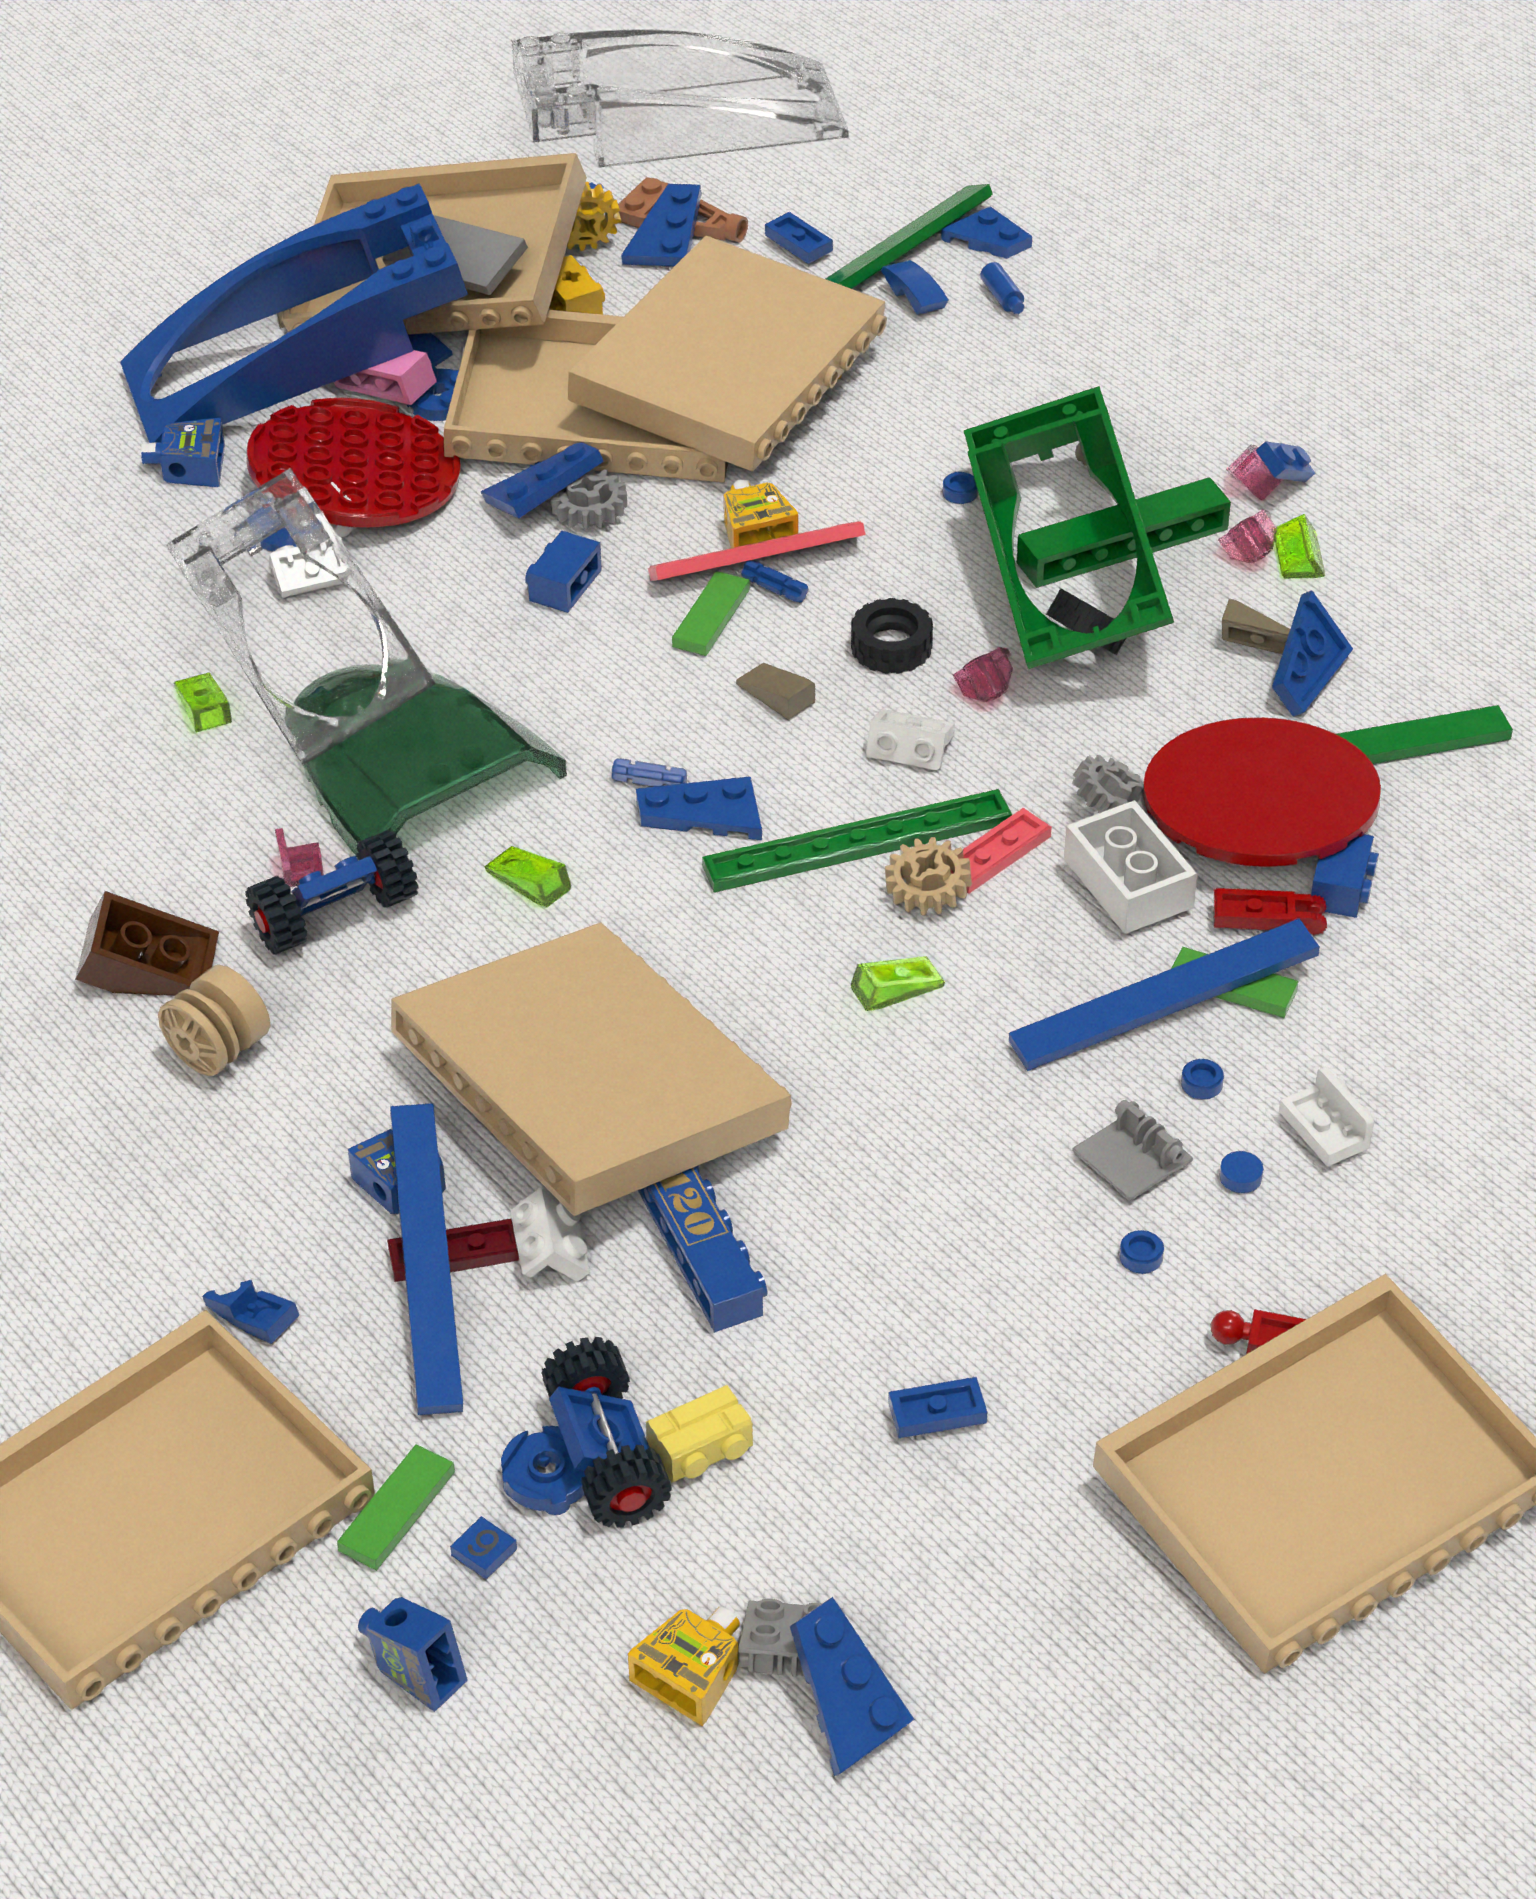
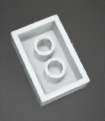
M1135 800L1066 825L1065 862L1124 934L1194 908L1197 873Z

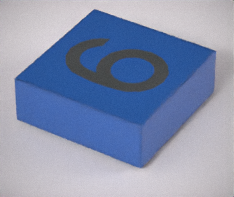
M481 1516L450 1546L451 1556L484 1579H487L517 1550L516 1539Z

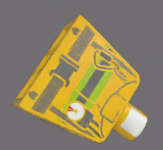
M738 480L733 483L730 491L723 495L724 523L731 548L798 534L797 510L772 483L767 482L751 486L747 480Z
M718 1607L707 1620L688 1609L679 1610L629 1651V1681L703 1726L738 1667V1642L732 1636L740 1626L738 1618L725 1607Z

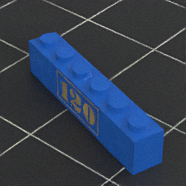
M699 1165L638 1190L714 1333L763 1316V1297L768 1294L765 1280L760 1271L754 1272L751 1268L750 1257L745 1243L742 1240L736 1241L730 1217L725 1209L719 1210L717 1207L712 1184L708 1179L702 1180L699 1174Z

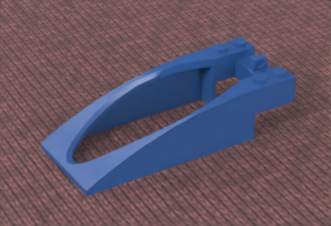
M419 183L411 187L402 188L398 192L380 199L371 200L364 205L315 224L247 260L178 308L141 340L120 363L149 443H159L162 441L164 426L168 423L221 418L223 425L410 353L414 350L403 320L464 297L468 293L458 263L449 244L446 243L432 214L429 202ZM408 247L412 257L399 260L379 270L375 259ZM363 281L337 301L258 351L167 397L154 399L151 396L154 384L159 377H162L161 372L175 352Z

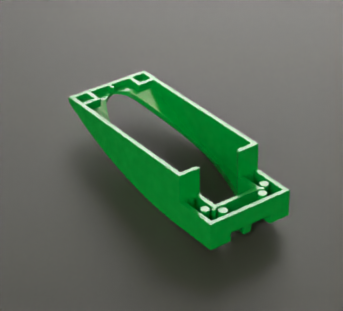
M1100 386L963 430L969 449L967 451L1028 669L1174 623ZM1076 441L1080 443L1090 477L1112 497L1125 515L1134 536L1137 556L1134 584L1124 608L1106 628L1100 631L1099 627L1095 626L1093 627L1094 633L1087 634L1065 629L1051 621L1037 609L1021 585L1014 558V534L1022 498L1011 463L1036 454L1039 455L1040 461L1053 458L1052 449Z

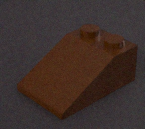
M105 891L89 920L75 980L112 993L175 996L179 992L189 989L195 979L212 967L219 931Z

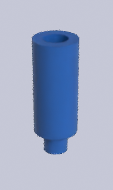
M991 262L984 266L981 270L980 278L1005 311L1013 312L1014 314L1023 312L1025 308L1023 304L1024 295L1003 267L997 262Z

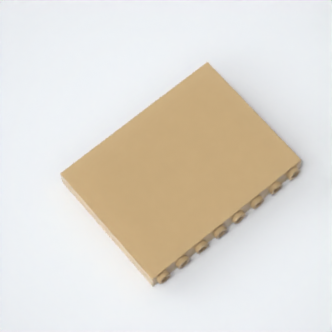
M576 153L335 174L330 176L314 225L364 205L371 200L380 199L398 192L402 188L420 183L433 215L524 238L528 248L491 295L466 289L468 295L404 319L403 322L407 333L421 334L544 325L587 177ZM382 257L375 259L379 270L386 267ZM363 281L285 310L282 321L288 332L295 329Z
M705 236L569 371L568 400L753 472L763 460L766 461L770 457L772 450L779 442L785 441L789 431L796 424H800L803 421L808 410L812 406L818 405L822 395L829 388L835 386L839 376L845 370L848 371L852 367L854 360L861 353L867 351L871 341L883 333L887 323V317L884 316L885 301Z
M548 310L544 325L469 329L444 425L445 457L456 455L465 459L534 465V463L542 462L564 451L573 444L582 442L598 449L604 462L594 468V471L605 469L608 472L725 483L728 466L726 461L568 400L569 371L623 316Z
M601 922L391 999V1032L573 1216L784 1131L789 1127V1114L792 1102L791 1095L786 1088L780 1086L759 1064L748 1057L734 1041L726 1037L711 1020L703 1016L692 1006L687 998L681 996L668 984L664 977L658 975L645 963L641 956L636 955L622 942L619 936L613 934Z
M1386 1273L1096 1442L1093 1461L1094 1469L1264 1674L1278 1665L1281 1668L1291 1665L1301 1656L1305 1648L1315 1642L1318 1644L1328 1642L1339 1632L1342 1625L1352 1619L1356 1621L1365 1619L1376 1609L1379 1602L1389 1596L1393 1598L1402 1596L1413 1586L1416 1579L1426 1573L1430 1575L1439 1573L1449 1564L1453 1556L1463 1550L1467 1553L1474 1551L1484 1543L1490 1533L1500 1527L1502 1530L1511 1528L1522 1518L1524 1512L1536 1505V1437Z
M204 1310L0 1444V1633L60 1699L73 1710L84 1701L98 1696L105 1686L124 1673L135 1670L145 1658L162 1646L175 1642L182 1632L199 1620L212 1616L222 1604L236 1594L253 1587L259 1578L273 1568L290 1561L296 1552L310 1542L327 1535L333 1526L347 1516L364 1509L375 1495L372 1469L207 1310Z

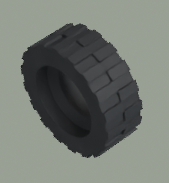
M1061 588L1046 612L1047 616L1071 630L1085 634L1094 633L1093 627L1098 626L1101 631L1114 620V618ZM1126 638L1101 647L1117 655Z
M878 599L870 604L863 605V608L855 612V617L851 621V649L854 658H857L858 663L862 666L865 665L872 671H880L885 674H900L904 671L915 670L919 665L922 666L931 655L933 621L926 609L923 610L919 604L911 603L905 599ZM897 630L909 634L910 637L893 642L880 640L873 635L881 631Z

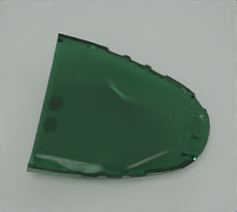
M364 664L332 671L305 687L295 699L290 713V729L298 758L301 759L305 769L308 782L312 783L320 806L324 805L328 811L333 827L356 857L357 853H359L356 849L359 841L386 830L393 831L397 835L407 820L526 761L545 765L559 779L567 776L566 760L527 727L464 687L439 674L421 669Z

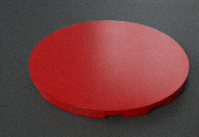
M357 398L315 399L311 401L309 406L296 408L294 405H290L270 415V420L264 424H258L248 440L246 455L247 469L252 481L265 496L276 504L297 515L315 521L339 526L365 528L404 524L437 511L455 493L459 483L461 464L460 457L453 455V457L444 456V437L438 433L439 428L419 415L410 417L400 413L399 407ZM331 482H333L340 489V492H338L334 488Z
M1264 717L1237 718L1217 721L1191 729L1170 740L1153 756L1144 777V803L1146 810L1155 818L1157 827L1167 837L1177 844L1183 841L1195 847L1196 853L1199 855L1244 866L1296 865L1297 859L1316 855L1319 859L1333 855L1347 848V842L1357 836H1363L1374 823L1380 808V778L1372 762L1360 749L1335 733L1307 723Z

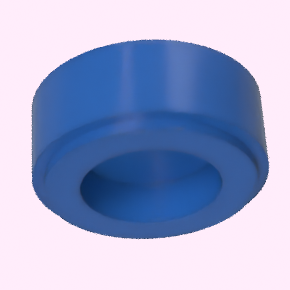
M954 472L947 475L943 480L942 493L944 498L955 504H966L975 500L978 496V489L974 476L967 472Z
M1208 1059L1192 1060L1183 1067L1181 1077L1182 1089L1193 1098L1211 1099L1222 1091L1224 1072L1214 1061Z
M1246 1151L1231 1152L1221 1161L1220 1181L1227 1189L1233 1192H1252L1261 1185L1264 1170L1263 1163L1252 1153Z
M1144 1230L1133 1231L1123 1237L1120 1244L1119 1258L1122 1265L1134 1273H1151L1157 1270L1163 1262L1164 1245L1162 1240L1152 1232Z

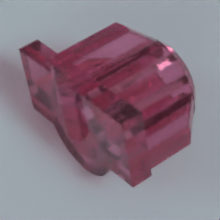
M1262 509L1255 515L1240 521L1227 534L1218 539L1231 560L1252 564L1272 552L1277 528L1271 520L1272 516L1269 511Z
M998 647L990 653L971 660L964 665L963 669L952 674L963 696L982 702H989L1007 692L1013 667L1008 659L1011 656L1009 649Z

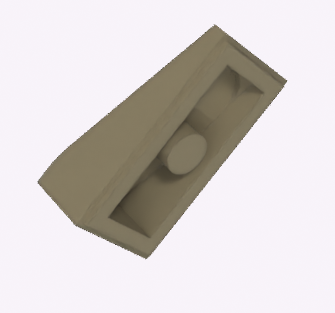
M1229 598L1222 617V639L1283 654L1290 628L1237 600Z
M766 663L758 665L736 679L738 686L787 720L815 703L814 682Z

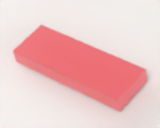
M1022 808L963 849V856L970 860L972 885L966 887L967 893L970 894L1049 839L1052 827L1025 808Z

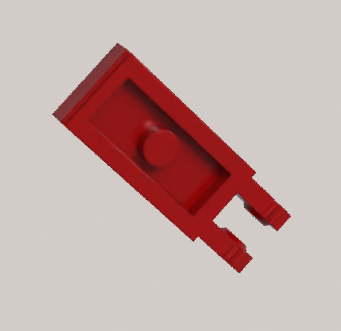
M1214 889V928L1271 930L1300 918L1313 936L1320 933L1323 934V931H1326L1327 920L1322 915L1326 910V900L1323 897L1321 898L1320 895L1295 894V891Z

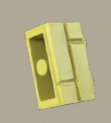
M725 1385L646 1421V1439L649 1447L653 1448L656 1454H659L667 1476L672 1483L684 1477L696 1478L703 1474L708 1466L725 1458L734 1460L741 1457L749 1447L753 1446V1423L746 1410L738 1403L736 1396L729 1386Z

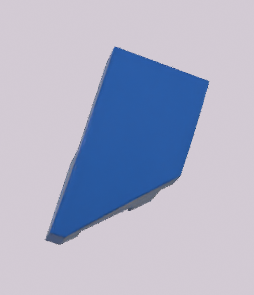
M252 1280L241 1282L240 1287L234 1292L218 1295L215 1290H212L202 1296L205 1305L220 1317L246 1333L270 1344L300 1315L295 1302L265 1291L256 1292Z

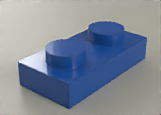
M787 212L765 224V236L807 264L833 251V240L791 212Z
M1265 441L1255 450L1274 478L1306 482L1316 474L1309 465L1311 462L1309 455L1300 446Z
M977 1377L888 1392V1404L898 1439L987 1423L988 1412Z

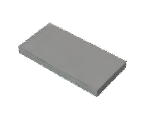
M433 215L458 263L466 289L491 295L528 248L524 238ZM408 247L383 256L382 260L385 266H389L399 260L412 256Z

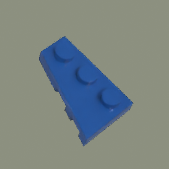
M668 183L621 254L622 265L674 267L691 251L702 195L701 185Z
M582 442L567 447L564 451L480 492L487 504L519 519L604 462L598 449Z
M1312 590L1301 594L1272 688L1293 717L1307 710L1353 650V647Z
M751 776L636 789V802L642 827L685 832L693 827L713 829V835L728 836L729 831L748 833V839L762 840V826Z
M833 1597L790 1626L806 1683L811 1685L819 1712L816 1715L821 1733L825 1732L832 1758L829 1761L833 1775L837 1776L915 1719Z

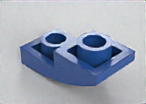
M911 260L883 266L881 270L896 297L905 295L917 315L943 309L949 301L931 275Z

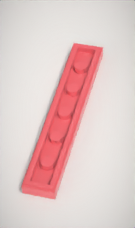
M861 521L849 522L649 566L648 572L650 581L662 580L866 534L864 524Z

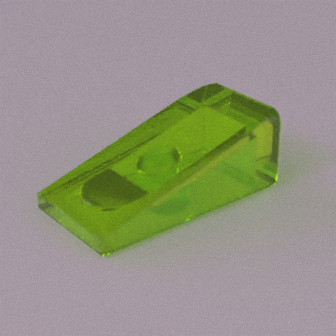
M210 672L174 682V687L195 732L232 722L230 704Z
M510 846L484 866L486 872L543 907H549L570 891L572 886L565 864L514 846Z
M927 956L857 964L851 981V989L866 1011L882 1009L942 988L945 985V981Z

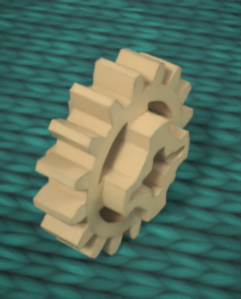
M931 837L929 843L923 845L918 838L915 839V847L909 848L904 844L900 846L901 856L897 854L889 856L890 865L885 866L887 893L893 895V903L895 905L905 902V911L910 912L915 907H919L921 915H926L928 908H934L937 914H941L942 905L947 904L955 908L957 906L956 897H967L966 887L972 885L969 858H964L961 847L952 851L951 841L947 840L940 846L936 844V838Z

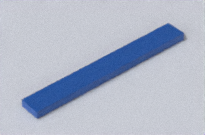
M1299 918L1009 1032V1043L1026 1070L1029 1071L1319 956L1320 946Z
M433 1103L390 1106L418 1415L463 1412V1395Z

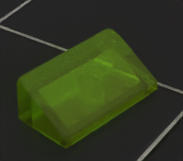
M1305 514L1272 529L1281 574L1284 579L1326 576L1316 530Z

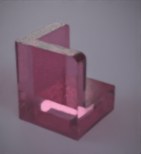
M1250 444L1226 471L1235 480L1240 481L1258 500L1262 501L1284 479L1274 478L1255 451L1258 446Z
M283 828L275 829L278 857L285 884H288L289 887L300 885L299 879L315 871H320L322 876L324 875L318 842L287 848Z

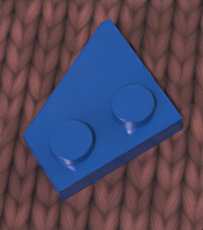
M991 206L950 224L941 230V240L951 243L954 238L969 241V249L989 252L994 256L1005 259L1032 247V235Z

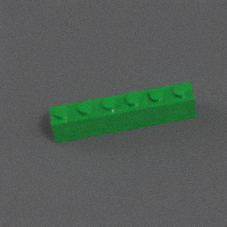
M1210 477L1136 499L1152 553L1228 530L1231 501ZM1118 505L1018 534L1016 563L1036 588L1137 558L1132 530Z

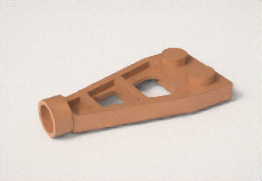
M646 177L618 203L621 223L639 228L668 183L656 178ZM700 200L698 214L708 218L705 223L696 222L694 236H709L719 240L728 239L738 243L744 239L748 230V219L734 213L728 214Z

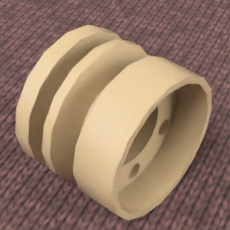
M218 964L210 967L195 979L189 989L179 992L175 995L174 999L162 1005L158 1012L160 1029L176 1055L189 1067L207 1076H213L221 1072L226 1067V1064L237 1059L240 1051L249 1049L264 1037L271 1026L266 1006L254 987L241 974L227 966Z

